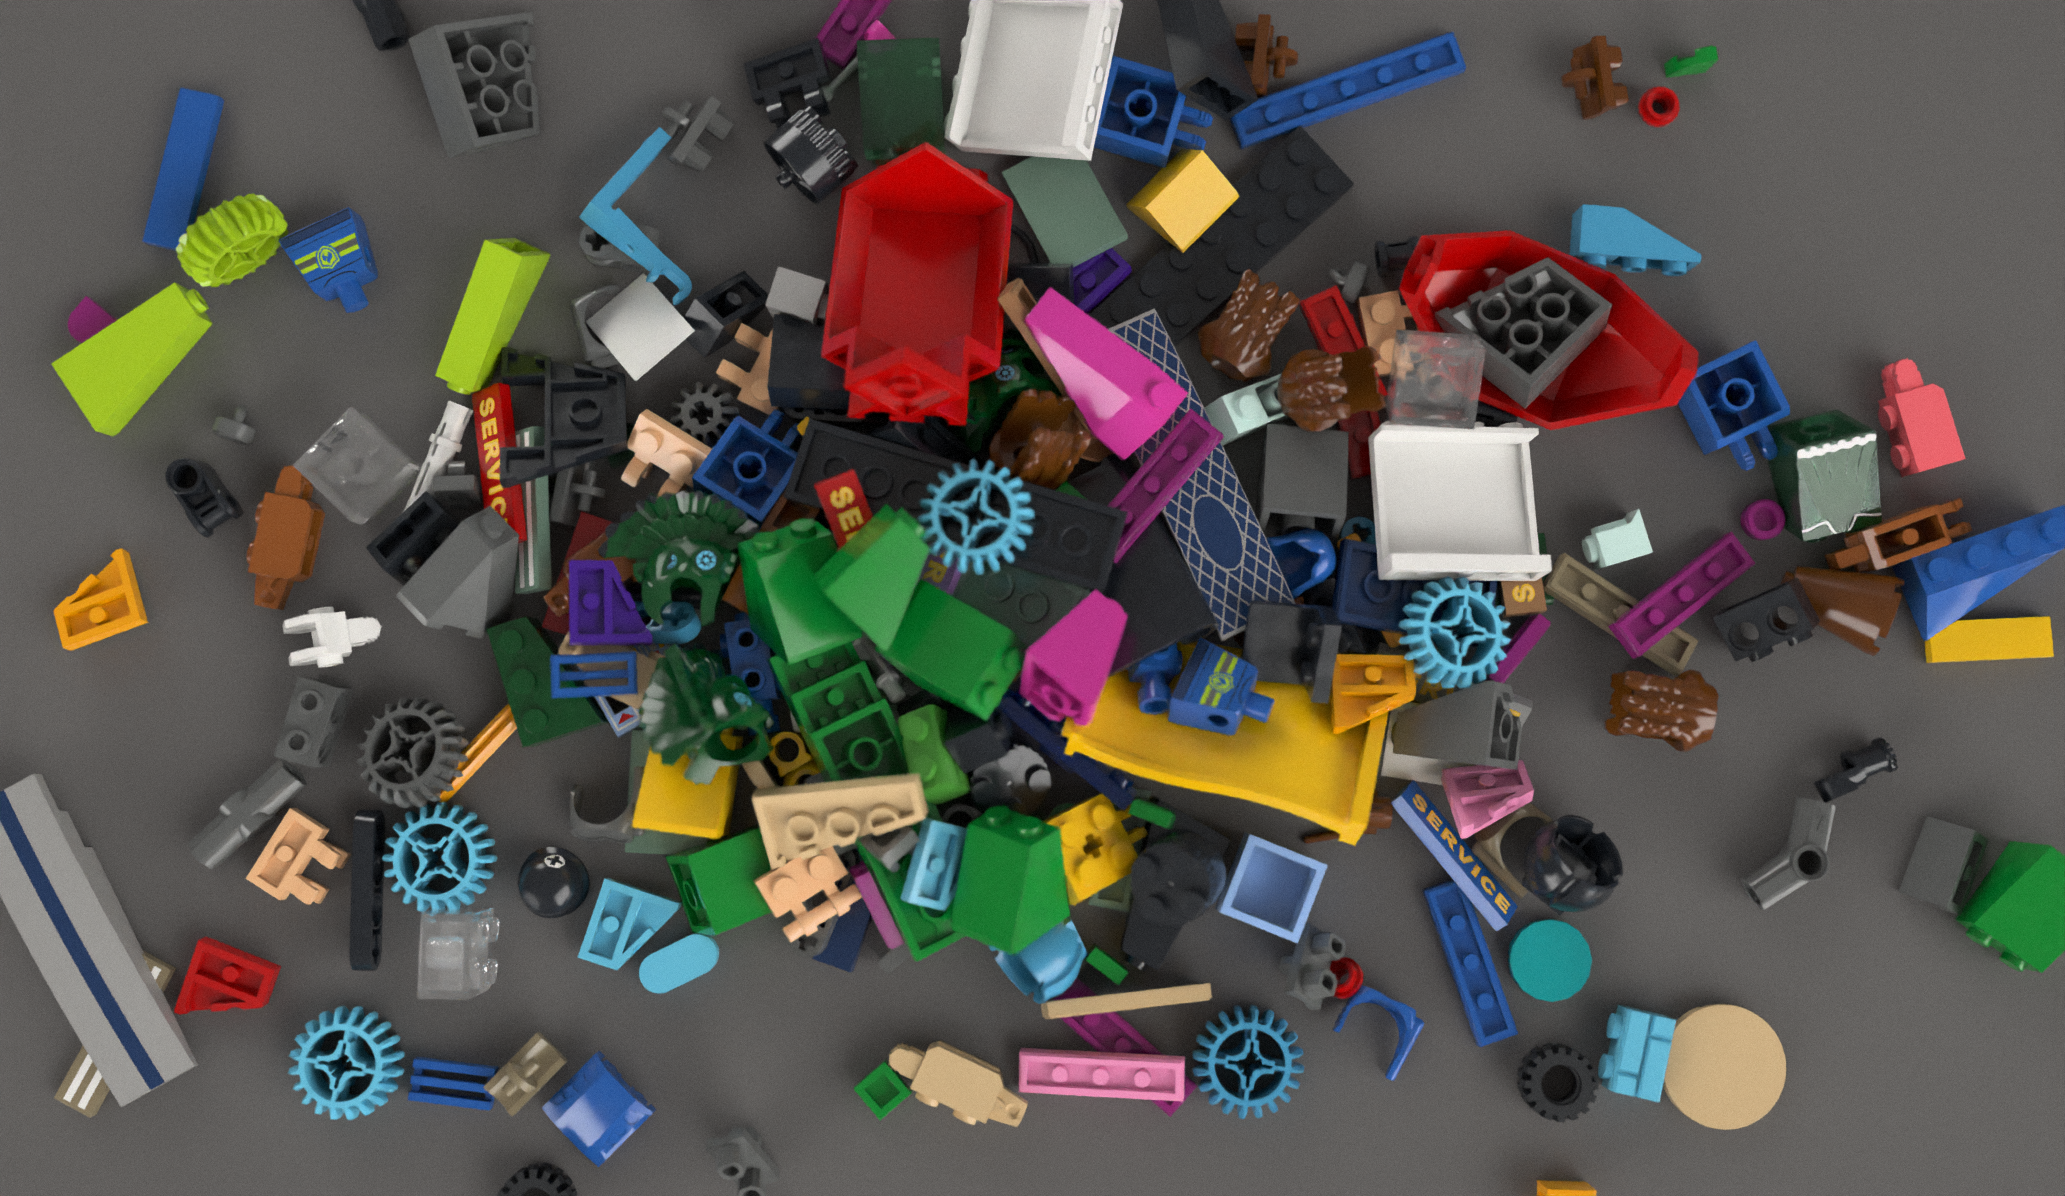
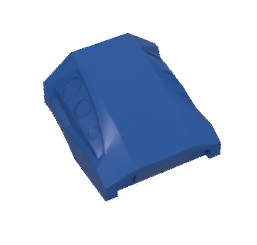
M600 1050L542 1107L563 1134L598 1167L657 1110L652 1104L647 1106L648 1101L645 1097L622 1079V1075L620 1072L618 1073L612 1063L607 1059L605 1061L602 1060L605 1056Z

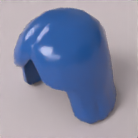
M1305 528L1282 536L1266 538L1293 599H1296L1309 588L1324 582L1336 569L1337 556L1330 539L1319 530Z

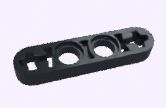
M358 810L353 823L349 958L350 966L354 971H376L381 961L384 861L382 857L385 853V818L381 810Z

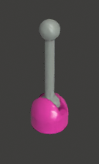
M877 19L868 27L864 34L865 49L828 86H822L827 101L833 98V92L871 54L885 56L899 44L892 33Z

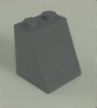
M1289 423L1267 424L1261 447L1255 516L1265 538L1282 536L1300 529L1311 528L1323 532L1330 539L1335 549L1347 511L1349 432L1335 431L1332 428H1327L1320 432H1307Z

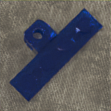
M1008 687L996 707L1042 745L1039 749L1070 774L1073 771L1077 772L1124 811L1137 793L1132 788L1134 781L1119 768L1115 767L1111 771L1100 761L1078 751H1074L1072 756L1064 754L1069 738L1061 734L1067 716L1061 721L1046 718L1019 693V688L1014 692Z

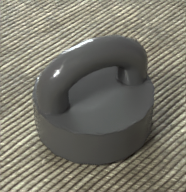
M1355 261L1350 272L1334 268L1330 270L1329 278L1333 282L1344 286L1341 292L1343 299L1354 303L1363 289L1370 269L1369 266Z
M242 404L237 406L232 420L217 416L211 429L213 434L223 439L247 446L253 443L257 430L243 424L247 407Z

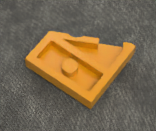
M122 548L115 550L110 555L113 560L97 576L91 573L79 585L75 594L67 596L53 610L63 648L72 651L148 623L128 551Z
M1337 654L1330 689L1332 733L1340 734L1413 701L1416 695L1415 672H1413L1414 659L1408 661L1404 659L1405 655Z

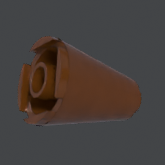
M1796 566L1793 573L1788 571L1784 573L1780 584L1798 577L1820 619L1817 625L1866 654L1875 656L1879 652L1880 647L1874 646L1873 643L1877 636L1886 638L1890 631L1902 594L1895 592L1894 589L1904 586L1903 579L1888 575Z

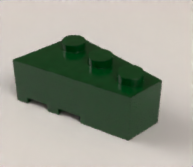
M525 616L487 629L523 747H536L609 723L604 712L593 697L552 698L550 655H560L558 654L559 648L538 619ZM569 664L560 665V672H574ZM583 681L560 682L561 688L586 687Z

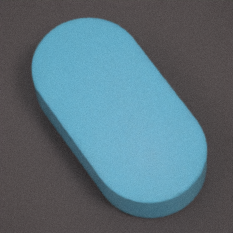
M693 933L648 955L642 961L639 968L640 981L650 992L657 994L666 993L710 971L719 959V947L716 941L709 935Z

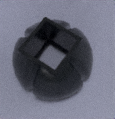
M1564 815L1557 820L1544 824L1534 833L1524 855L1525 876L1521 884L1559 916L1564 912H1583L1601 905L1611 896L1615 887L1620 883L1618 881L1619 878L1623 875V864L1620 854L1604 831L1597 834L1594 833V823L1576 815Z

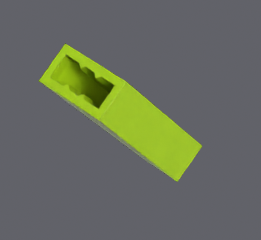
M516 238L485 239L435 376L448 381V388L461 394L470 395L471 392L480 391L488 387L502 358V347L508 346L551 254Z
M174 282L51 363L95 431L115 436L125 427L213 324L205 312L209 309V306L194 288L189 290Z

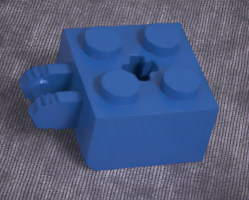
M1113 56L1094 148L1164 168L1166 167L1172 145L1192 150H1204L1206 145L1204 138L1178 130L1179 121L1207 128L1211 127L1213 118L1207 112L1184 106L1187 96L1176 90L1173 73ZM1136 108L1145 110L1143 117L1134 115Z
M1756 340L1697 368L1696 376L1678 402L1704 455L1728 445L1741 469L1748 471L1754 468L1755 465L1753 454L1744 438L1750 434L1756 447L1765 459L1771 460L1777 457L1778 448L1767 425L1790 415V405ZM1730 393V395L1733 398V401L1730 403L1726 398V394Z
M779 410L772 411L760 429L742 417L737 416L693 475L694 492L701 490L706 495L716 493L723 500H731L735 507L746 512L750 520L759 524L760 530L788 485L798 455L793 449L802 437L797 430L799 423H795L789 429L783 441L780 442L772 437V435L782 424L784 413ZM754 471L758 473V476L752 479L743 477V473L749 476Z

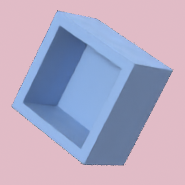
M1244 832L1225 881L1224 889L1215 908L1220 913L1298 943L1328 865Z

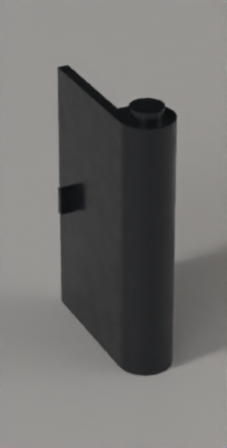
M1111 454L1098 462L1096 468L1068 483L1087 500L1108 506L1137 471L1129 457L1121 460L1115 454ZM1158 514L1117 563L1113 562L1105 592L1102 594L1106 598L1115 600L1121 606L1123 612L1128 615L1123 635L1107 678L1179 641L1183 645L1195 643L1200 638L1203 639L1210 635L1219 626L1162 517Z

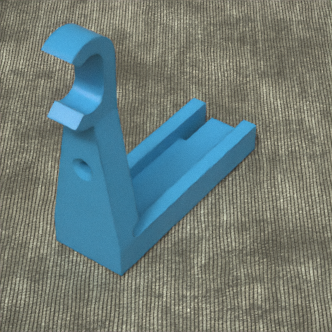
M659 127L642 143L635 154L589 202L579 218L650 271L646 282H654L660 274L670 279L679 288V292L673 297V306L681 304L691 293L692 283L690 278L669 260L619 207L616 210L611 208L671 140L672 137Z

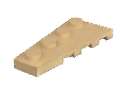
M919 774L756 789L752 796L772 870L783 867L787 861L802 857L804 860L816 856L820 850L837 844L843 847L855 843L858 837L870 833L879 835L924 820L928 811Z

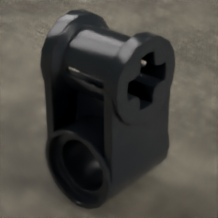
M180 458L168 466L165 474L167 485L184 508L190 523L202 536L210 537L214 534L216 527L231 517L237 519L243 515L239 503L226 489L215 470L209 464L189 458ZM194 468L198 477L196 483L189 488L186 484V475Z

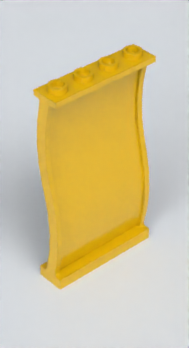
M1180 641L1177 642V650L1182 652L1183 662L1180 673L1175 675L1168 685L1171 689V696L1198 641L1188 645H1183ZM1214 644L1241 659L1242 649ZM1125 669L1107 678L1093 719L1087 726L1075 724L1072 719L1073 717L1067 716L1061 735L1069 739L1064 754L1072 756L1074 751H1078L1107 765L1152 780L1246 799L1275 807L1340 833L1339 841L1355 845L1368 824L1389 711L1340 734H1333L1330 694L1328 703L1311 702L1305 686L1300 684L1256 681L1254 692L1275 699L1267 723L1244 715L1234 735H1225L1169 722V711L1156 715L1141 712L1138 704V690L1141 688V683L1129 682L1128 669Z

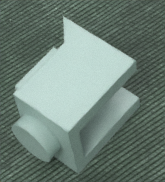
M1639 509L1628 512L1624 519L1590 529L1592 535L1582 540L1584 555L1589 563L1593 562L1595 570L1653 553Z

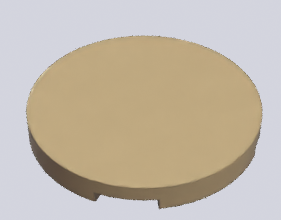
M1732 1004L1698 1006L1676 1020L1663 1088L1671 1102L1680 1112L1704 1126L1714 1129L1731 1130L1755 1123L1773 1108L1784 1087L1786 1059L1778 1036L1765 1020L1747 1009Z

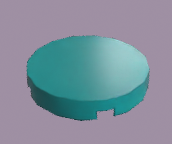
M1554 919L1531 921L1517 931L1509 944L1508 967L1510 975L1521 990L1535 999L1549 1002L1568 999L1582 989L1590 976L1592 957L1589 944L1580 931L1564 921Z

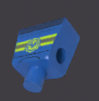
M350 207L279 239L281 246L316 295L326 301L339 297L347 313L359 311L369 304L361 286L376 280L378 272L363 218Z
M1200 638L1171 697L1168 721L1225 735H1234L1244 715L1267 723L1275 699L1254 692L1258 676V670L1255 666Z

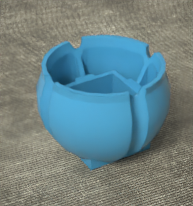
M1068 917L1014 956L989 946L991 951H999L994 959L1006 976L1026 996L1034 992L1032 999L1039 1004H1044L1049 999L1062 995L1070 988L1079 973L1082 960L1088 955L1072 920Z

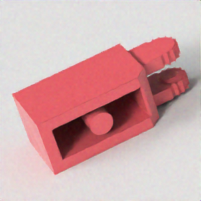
M1908 358L1900 359L1895 364L1891 363L1885 366V369L1881 370L1882 374L1880 375L1882 376L1881 380H1883L1882 385L1886 398L1878 401L1880 406L1878 417L1881 426L1888 432L1892 445L1890 450L1891 460L1894 466L1900 470L1901 477L1966 459L1944 389L1934 383L1924 386L1920 371L1917 370L1916 362L1914 363L1912 360H1908Z

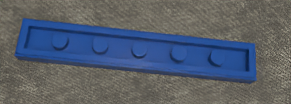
M1452 31L1258 98V101L1231 117L1230 122L1241 150L1293 132L1299 126L1304 128L1464 73L1467 67Z

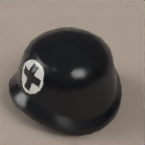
M545 847L530 854L523 863L518 877V889L522 901L535 915L544 918H558L572 913L582 905L589 892L590 878L585 865L576 855L563 848Z

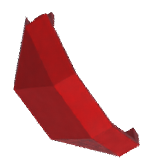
M1511 230L1421 235L1405 267L1399 290L1445 386L1546 429L1555 430L1675 406L1697 374L1698 351L1617 275ZM1548 257L1610 302L1612 308L1605 329L1526 408H1523L1462 361L1436 320L1435 313L1446 307L1452 309L1466 302L1468 296L1480 290L1484 293L1504 283L1505 278Z

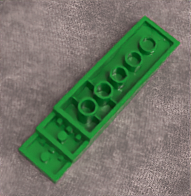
M852 641L790 665L778 655L766 659L825 783L909 775L902 743L904 737L900 733L899 726L886 698H881L865 661H860ZM926 801L928 811L925 818L943 822L935 804ZM923 820L908 825L913 829L917 837L919 836ZM863 836L856 839L855 844L915 962L965 937V935L951 929L955 897L944 911L901 900L912 855L906 852L896 861L900 868L893 873L866 851L859 841Z

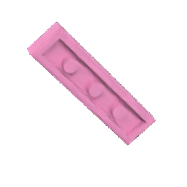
M1021 1048L1019 1051V1092L1184 1101L1185 1056Z

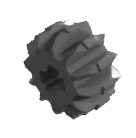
M698 381L695 383L696 394L692 395L684 387L680 392L686 399L685 402L672 401L671 407L681 412V414L673 415L669 418V421L674 426H681L679 429L701 442L703 439V444L713 449V438L717 437L718 440L721 438L722 432L732 422L728 418L739 415V409L735 406H728L733 400L730 392H725L719 396L720 386L717 383H712L706 393L704 384ZM706 407L713 414V417H707L710 422L703 425L696 419V415H702L700 410Z

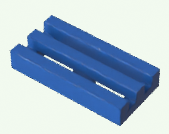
M637 652L550 655L551 695L553 699L638 694ZM628 662V669L560 672V665ZM628 678V685L581 688H561L560 686L561 681Z
M425 1057L413 1059L412 1067H414V1074L411 1075L410 1080L412 1089L408 1094L409 1101L481 1110H491L493 1108L495 1097L483 1087L496 1075L499 1067ZM425 1069L487 1076L488 1078L487 1083L425 1076L424 1071ZM422 1085L485 1093V1098L422 1090Z

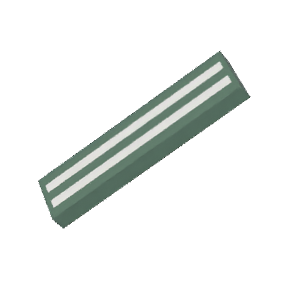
M531 426L515 431L517 447L544 446L545 427ZM548 475L521 484L527 541L518 544L515 570L516 594H530L549 590L552 587Z

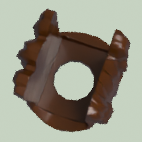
M1251 269L1246 270L1242 275L1238 288L1233 291L1232 298L1223 309L1219 319L1202 326L1198 332L1201 343V355L1213 369L1222 371L1230 379L1243 382L1256 376L1268 375L1272 370L1270 348L1281 332L1282 327L1290 320L1300 301L1291 291H1288L1281 297L1277 295L1279 286L1273 281L1259 285V276L1253 273Z
M1364 346L1356 352H1342L1334 355L1320 350L1309 349L1291 356L1278 380V402L1282 407L1283 414L1290 417L1297 423L1299 428L1307 432H1320L1331 427L1339 420L1350 418V414L1363 410L1376 412L1386 407L1385 396L1378 392L1380 377L1375 375L1377 367H1373V364L1380 359L1377 349Z
M1034 389L1022 391L1018 395L1017 402L1013 404L1012 409L1008 412L1007 418L1003 420L1002 428L997 430L991 438L987 455L988 461H992L995 465V472L998 473L1000 469L1006 467L1010 471L1009 477L1019 478L1021 481L1056 490L1061 483H1064L1068 475L1073 471L1074 465L1078 463L1081 455L1087 450L1091 440L1088 432H1080L1073 437V433L1066 434L1065 431H1058L1062 427V423L1068 419L1069 414L1077 407L1075 401L1066 395L1060 396L1057 400L1056 395L1052 391L1042 390L1038 395ZM1013 452L1019 454L1016 460L1013 458Z
M1690 669L1682 672L1674 679L1666 676L1644 674L1633 670L1613 673L1611 675L1612 682L1610 686L1615 691L1612 693V698L1609 701V704L1613 706L1609 713L1615 714V717L1604 721V729L1609 734L1615 736L1632 734L1642 738L1663 739L1677 751L1687 752L1695 746L1712 739L1711 735L1714 732L1719 695L1716 688L1704 680L1700 671Z

